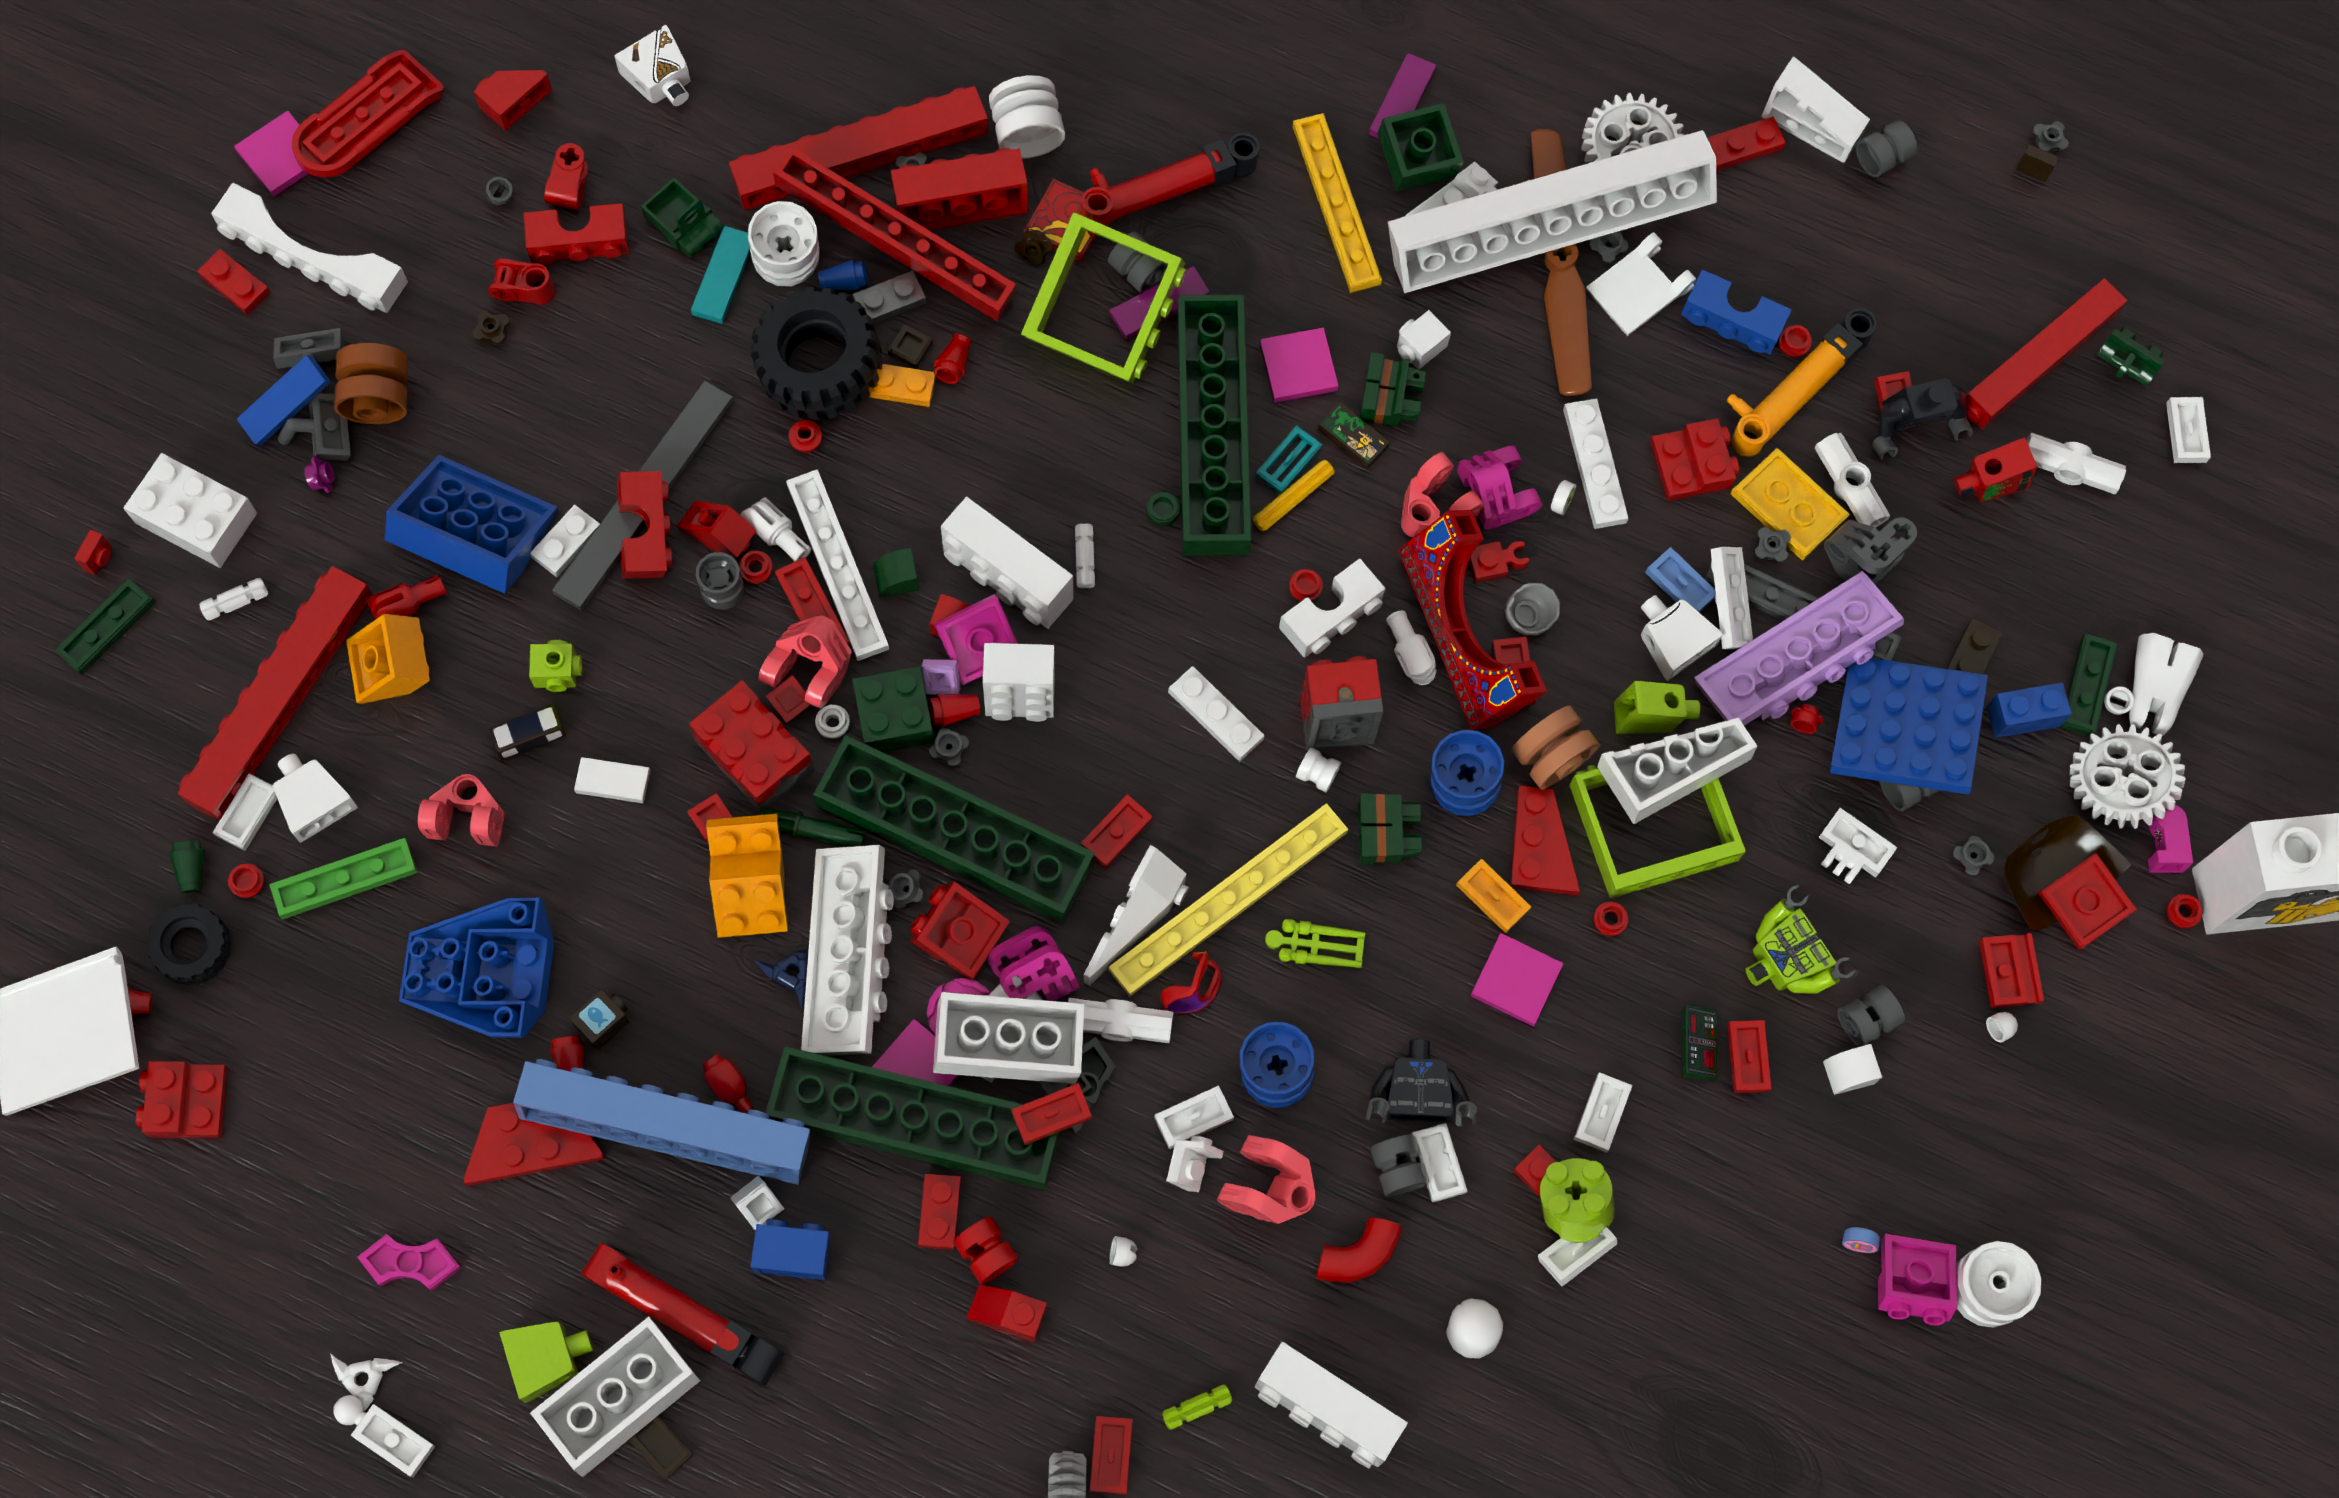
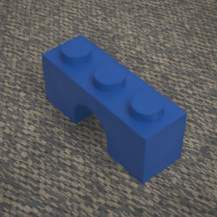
M1702 269L1681 316L1686 317L1695 325H1704L1717 331L1720 336L1726 339H1735L1744 343L1755 352H1764L1770 355L1792 309L1762 296L1755 309L1749 312L1737 311L1730 306L1727 300V293L1732 282Z

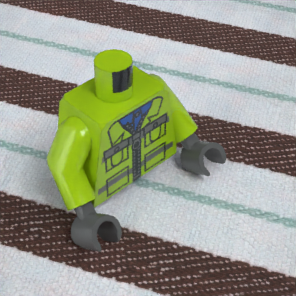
M1801 884L1791 887L1787 893V900L1782 899L1765 914L1756 933L1758 944L1753 949V953L1758 961L1745 969L1747 977L1755 986L1771 979L1779 991L1788 988L1793 993L1817 994L1839 983L1840 978L1852 979L1859 973L1858 970H1854L1849 974H1845L1843 966L1846 962L1852 961L1853 958L1843 957L1836 962L1801 908L1795 911V906L1806 904L1811 896L1810 894L1807 895L1803 901L1795 899L1794 891Z

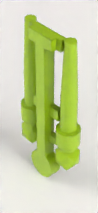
M1285 919L1282 929L1284 932L1293 933L1292 938L1283 937L1282 933L1277 930L1269 931L1265 937V943L1271 949H1278L1281 945L1291 946V949L1282 948L1280 950L1279 959L1282 962L1293 960L1297 964L1304 965L1306 963L1331 966L1362 967L1365 932L1315 925L1309 921L1300 920V923H1297L1293 919ZM1309 933H1312V940L1298 939V934L1309 935ZM1319 935L1357 938V944L1353 946L1319 941ZM1297 947L1310 948L1311 951L1307 953V951H1296ZM1318 950L1355 954V960L1317 955Z

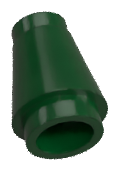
M182 841L171 844L172 852L169 853L180 893L201 891L205 849H201V841Z

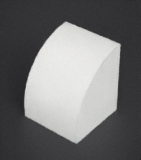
M1871 1044L1839 1053L1823 1061L1834 1095L1874 1085L1882 1078Z

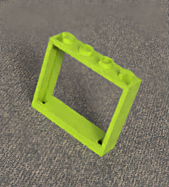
M1073 212L1021 335L1133 384L1136 378L1140 379L1142 372L1146 369L1147 361L1144 358L1149 347L1153 349L1157 344L1161 330L1157 328L1162 317L1167 318L1173 307L1174 300L1170 298L1175 286L1180 288L1184 281L1183 278L1187 271L1184 268L1185 262L1180 257ZM1086 231H1090L1168 265L1124 368L1043 333Z
M1590 765L1585 770L1576 772L1577 775H1574L1569 785L1610 899L1737 862L1746 852L1719 778L1702 786L1701 789L1722 845L1618 875L1587 791L1608 785L1599 769H1596L1595 765Z

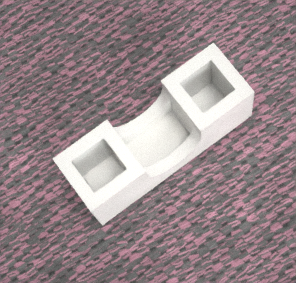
M1361 559L1355 561L1333 579L1331 590L1340 600L1341 605L1330 611L1321 610L1307 597L1281 616L1279 629L1304 658L1312 652L1319 654L1331 643L1329 639L1338 633L1341 635L1346 634L1357 624L1356 619L1364 613L1369 616L1382 606L1385 587Z

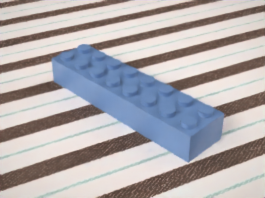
M536 1059L535 1063L525 1061L513 1101L519 1119L796 1185L800 1183L810 1144V1129L804 1128L805 1124L799 1120L784 1118L783 1122L769 1119L767 1113L757 1110H748V1114L733 1111L734 1106L724 1102L714 1101L712 1105L699 1103L698 1097L686 1093H678L677 1097L663 1094V1089L653 1085L644 1084L642 1088L628 1086V1081L619 1077L607 1076L606 1080L592 1077V1072L581 1068H571L569 1072L557 1069V1064L543 1059Z

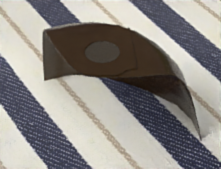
M2076 815L2062 817L2040 827L2007 857L2004 864V877L2007 886L2031 931L2041 930L2058 921L2038 892L2090 855L2097 853L2115 880L2132 865L2095 828ZM2049 829V831L2043 838H2041L2039 841L2035 843H2032V841L2037 835H2039L2044 830ZM2041 847L2040 855L2034 857L2031 854L2032 851Z

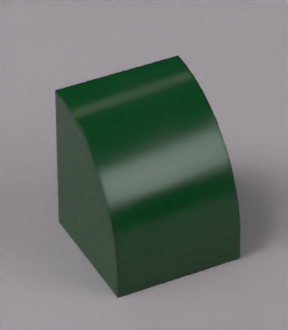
M911 548L890 552L874 562L873 569L879 598L919 591Z

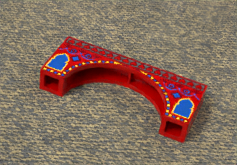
M1455 510L1444 513L1398 549L1471 730L1495 728L1542 696L1547 690L1535 661L1504 665L1489 656L1476 640L1465 611L1463 586L1469 559L1475 548L1484 538L1472 510Z

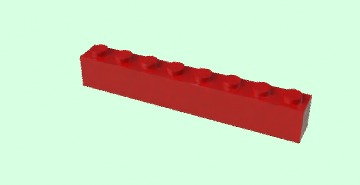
M961 87L940 97L925 98L920 103L908 107L900 106L893 108L888 113L879 116L864 117L859 122L847 126L839 125L832 127L827 132L818 135H806L786 145H774L766 151L757 154L739 156L736 160L729 162V166L743 209L748 210L792 196L775 186L773 172L791 146L846 179L894 164L901 155L910 157L915 156L918 152L926 154L987 135L988 118L976 87Z
M791 146L773 172L775 186L995 321H999L1015 296L1016 284L794 147Z
M331 566L327 574L324 573L319 577L314 593L308 602L305 601L300 605L296 612V619L289 630L286 629L281 633L277 640V647L270 658L267 657L261 662L257 671L258 675L250 686H246L240 693L236 708L221 721L219 733L212 743L204 746L199 755V762L193 771L188 772L182 778L179 785L180 790L177 794L186 804L220 821L247 775L255 774L368 606L366 599L373 594L367 584L334 566Z

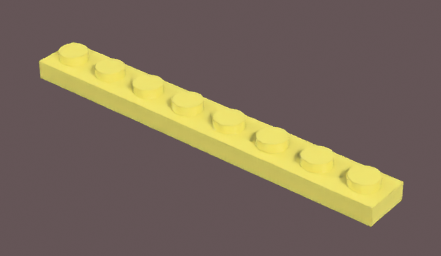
M1326 803L1108 967L1109 972L1128 996L1131 997L1347 834L1348 828Z

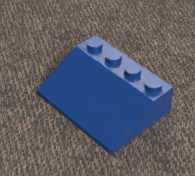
M438 455L386 511L385 541L505 594L522 575L531 559L530 552L542 540L558 511V507Z

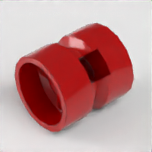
M992 1216L978 1221L953 1241L962 1258L972 1261L970 1270L980 1285H984L997 1278L1019 1260L1010 1243L1000 1240L1002 1231Z

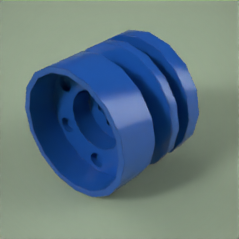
M1461 730L1450 733L1439 742L1432 757L1430 787L1435 800L1443 809L1455 815L1472 816L1483 813L1495 803L1501 791L1504 770V758L1500 747L1491 737L1473 730ZM1461 774H1464L1467 778L1472 777V782L1468 783L1466 779L1460 780Z
M1267 1022L1254 1028L1244 1039L1240 1050L1241 1077L1248 1094L1259 1104L1271 1108H1286L1300 1102L1310 1091L1315 1078L1314 1051L1307 1035L1296 1026L1285 1022ZM1279 1063L1280 1067L1283 1068L1282 1075H1276V1072L1273 1070V1064Z

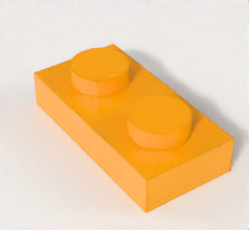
M882 364V369H877L879 380L876 387H868L870 392L868 397L930 407L936 381L934 372Z
M1483 859L1476 863L1456 884L1505 933L1531 909V906Z

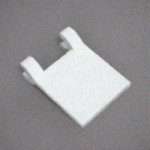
M1655 232L1646 237L1635 250L1586 287V291L1627 337L1675 299L1691 291L1694 287L1693 283L1696 281L1692 273L1686 270L1672 283L1650 259L1661 250L1659 245L1662 244V240Z

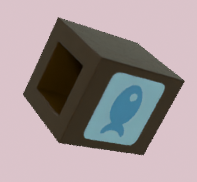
M602 989L569 1018L597 1051L629 1023L628 1018L624 1014L628 1009L627 1006L616 994L613 993L608 997Z

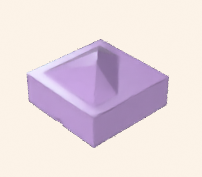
M923 660L921 667L925 694H959L961 688L957 660Z

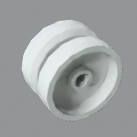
M1995 1241L1983 1244L1968 1252L1956 1262L1957 1309L1964 1318L1976 1325L1994 1328L2009 1324L2032 1310L2041 1294V1276L2037 1264L2025 1250L2013 1243Z

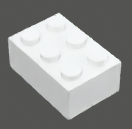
M163 453L159 455L124 506V510L135 524L219 568L222 567L257 515V511L247 497Z
M984 643L983 692L985 716H992L993 719L1000 721L1010 720L1012 717H1026L1027 720L1035 722L1044 721L1046 718H1054V645Z

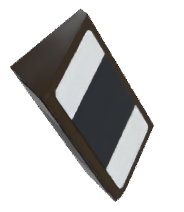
M554 704L489 729L501 761L566 736Z

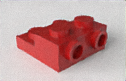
M1718 418L1686 424L1684 430L1655 435L1650 440L1667 501L1730 489L1736 476L1739 475L1738 460L1735 456L1730 457L1727 446L1730 445L1728 428L1726 426L1721 427Z
M956 882L946 883L945 887L940 884L929 897L928 902L933 905L926 916L921 913L912 923L910 931L914 934L909 941L934 959L942 960L966 978L974 979L1010 921Z
M148 1061V1070L141 1071L139 1079L140 1090L145 1092L144 1106H138L136 1111L137 1127H142V1133L149 1138H222L228 1067L225 1065H188L186 1062Z

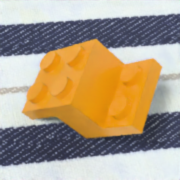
M777 814L707 820L706 829L710 850L709 882L717 937L788 932L784 898L785 871Z

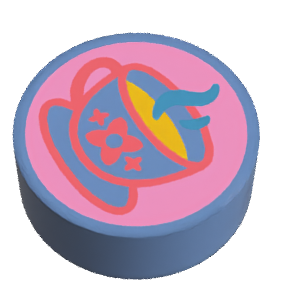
M1851 1227L1844 1230L1842 1245L1849 1250L1860 1253H1875L1879 1249L1880 1236L1866 1228Z

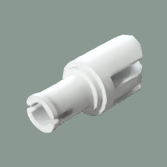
M766 497L740 514L756 530L755 533L767 545H778L794 562L809 555L811 547L792 531L791 520Z
M1401 610L1392 613L1387 617L1386 622L1397 641L1394 652L1404 673L1415 684H1429L1434 680L1437 670L1435 657L1425 637L1415 634L1405 611Z

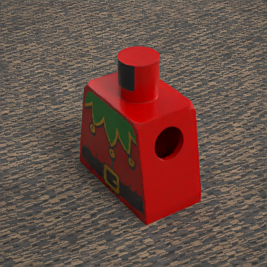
M2022 438L1974 457L1968 473L1954 477V485L1959 496L1975 491L1978 500L1984 502L2029 489L2037 470V465L2026 439Z

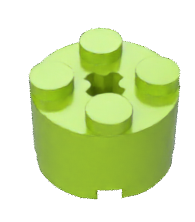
M1572 1158L1561 1162H1554L1548 1166L1540 1185L1543 1216L1547 1226L1559 1234L1560 1238L1569 1242H1588L1600 1236V1232L1607 1226H1610L1615 1214L1612 1183L1601 1163L1581 1158Z

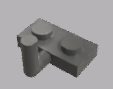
M341 328L274 338L273 359L276 368H292L306 355L313 356L317 363L336 360L337 352L344 347V337Z
M317 394L309 402L310 419H288L278 436L279 443L288 445L291 443L296 432H309L312 434L314 456H318L320 460L348 461L351 456L348 421L339 416L334 410L335 394Z

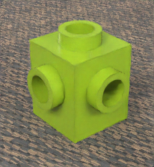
M551 640L547 644H530L529 677L535 688H546L548 691L562 692L567 687H576V676L582 675V657L576 654L572 644H568L563 640Z

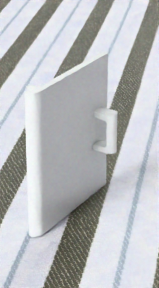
M117 947L0 988V1101L2 1115H11L139 1069L122 953Z

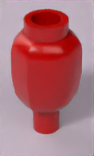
M718 1053L702 1065L706 1071L704 1074L706 1083L721 1101L727 1104H734L741 1113H747L748 1110L754 1107L746 1097L747 1083L739 1069L730 1059H723Z

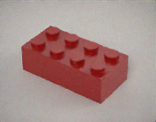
M1002 148L989 154H968L960 159L948 161L938 159L930 164L919 166L904 165L898 169L891 170L896 211L929 231L1028 214L1027 179L1020 148L1012 150Z

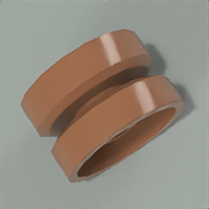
M1570 705L1555 711L1525 733L1511 749L1523 766L1534 764L1529 775L1541 790L1556 784L1585 763L1601 745L1590 730L1578 731L1582 720Z

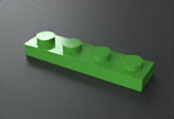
M402 838L269 885L279 917L283 920L418 873L409 843L406 838Z

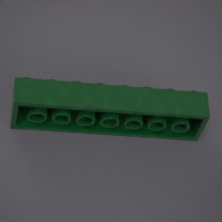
M1178 295L1177 346L1182 556L1249 555L1251 516L1244 295Z
M847 735L842 740L813 794L816 807L1062 924L1065 923L1095 864L1094 852Z
M786 1046L783 1049L765 1112L769 1115V1119L783 1122L784 1118L799 1120L805 1124L804 1128L810 1129L811 1134L1043 1191L1046 1190L1060 1132L1024 1145L1011 1109L1023 1104Z

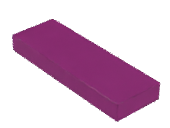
M1407 53L1369 129L1368 135L1378 138L1377 131L1383 118L1417 109L1436 70V64Z
M1194 266L1187 269L1181 287L1175 286L1170 298L1174 300L1173 307L1168 317H1162L1160 322L1177 314L1178 295H1210L1209 289ZM1160 284L1109 310V316L1125 341L1139 334Z

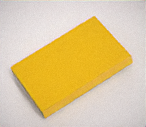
M1778 448L1750 472L1730 493L1771 531H1788L1791 539L1787 543V547L1802 561L1847 520L1850 515Z

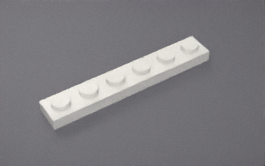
M818 469L786 480L787 487L857 661L889 650V645Z

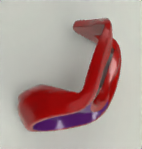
M1207 951L1194 952L1192 954V958L1200 963L1190 987L1171 985L1161 991L1160 1000L1164 1010L1172 1011L1173 1014L1179 1015L1190 1014L1204 1009L1216 998L1221 986L1222 972L1220 967L1208 957ZM1207 967H1209L1215 973L1207 992L1200 996V983Z

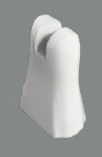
M2156 633L2142 634L2138 637L2132 690L2134 703L2133 707L2129 710L2130 725L2135 724L2136 728H2141L2148 712L2155 713L2152 733H2160L2164 736L2170 730L2177 717L2179 708L2196 675L2204 653L2200 648L2180 642L2173 647L2174 640Z

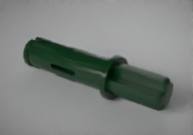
M767 808L763 815L777 814L779 831L791 833L792 838L795 839L798 836L844 847L862 846L864 844L865 829L803 816L801 811L796 815Z

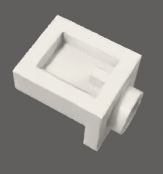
M1192 1136L1191 1141L1176 1140L1166 1181L1184 1190L1199 1192L1207 1158L1222 1159L1224 1151L1212 1146V1140L1201 1136Z

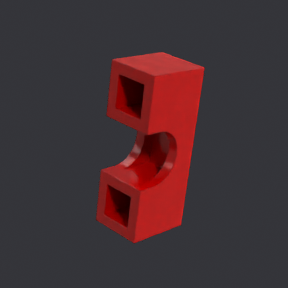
M622 203L590 206L589 223L579 231L563 229L557 210L524 213L526 249L531 263L551 264L556 260L570 259L573 261H583L588 257L603 256L615 258L621 254H630L627 217Z
M661 471L620 472L617 478L619 513L630 512L639 515L645 521L647 528L643 536L624 538L620 545L622 579L663 578L667 568L672 567L671 547H665V535L670 534L669 514L663 513V502L668 501L667 481L662 482Z

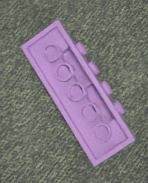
M1861 571L1695 676V684L1725 721L1739 718L1743 725H1746L1759 716L1762 720L1769 716L1776 719L1785 714L1789 709L1788 704L1797 698L1804 701L1812 697L1817 691L1816 686L1826 680L1830 683L1839 680L1845 674V668L1856 662L1858 665L1866 663L1874 654L1873 650L1876 649L1875 642L1904 625V618L1864 571Z

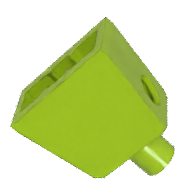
M1634 681L1613 702L1616 734L1667 733L1673 731L1685 719L1697 720L1700 715L1698 699H1685L1684 687L1678 684Z
M550 1322L499 1332L518 1397L524 1403L534 1400L578 1374V1369L574 1357L594 1351L587 1330L567 1336L565 1327L560 1322Z

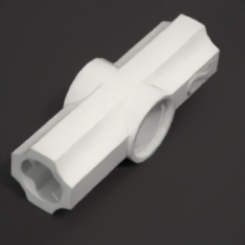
M1834 433L1817 443L1815 450L1835 482V494L1841 500L1846 501L1857 522L1876 528L1890 518V514L1870 482L1871 473L1866 465L1858 462L1842 433ZM1846 478L1854 479L1858 486L1849 484Z
M2031 433L2027 438V444L2037 467L2053 472L2055 478L2062 483L2068 485L2084 483L2116 494L2124 480L2126 473L2125 465L2092 454V450L2082 443L2066 442L2062 444Z
M1075 998L1068 999L1070 1003L1084 1004V1033L1101 1034L1105 1039L1121 1042L1132 1041V1039L1162 1043L1170 1042L1173 1020L1172 1011L1137 1007L1133 1002L1117 999L1107 1000L1106 1003Z

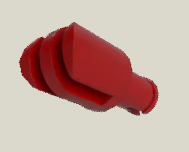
M436 574L434 577L413 586L405 585L402 582L374 594L366 600L376 620L383 614L413 616L418 613V605L447 593L439 575Z

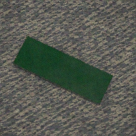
M127 578L54 651L82 676L156 602L132 580Z
M2087 633L2082 636L2067 695L2072 714L2060 726L2061 728L2090 736L2092 733L2096 734L2118 643Z

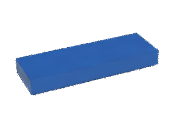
M306 355L237 418V421L253 443L262 446L285 425L288 419L296 415L331 381L313 356Z

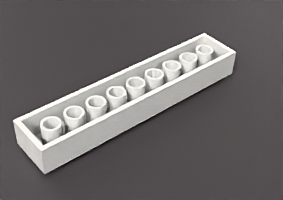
M1702 130L1388 221L1394 267L1404 293L1717 203L1716 156Z

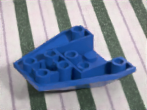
M506 898L410 932L399 1002L492 1038H524L545 1012L554 939L543 899Z

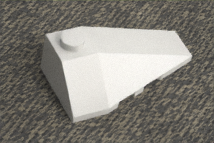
M1150 845L1129 884L1130 888L1127 893L1129 899L1127 903L1122 902L1121 905H1118L1110 925L1112 930L1110 933L1106 932L1103 935L1084 973L1083 983L1090 986L1110 965L1123 956L1170 912L1174 903L1180 906L1189 889L1185 885L1186 873L1157 848Z

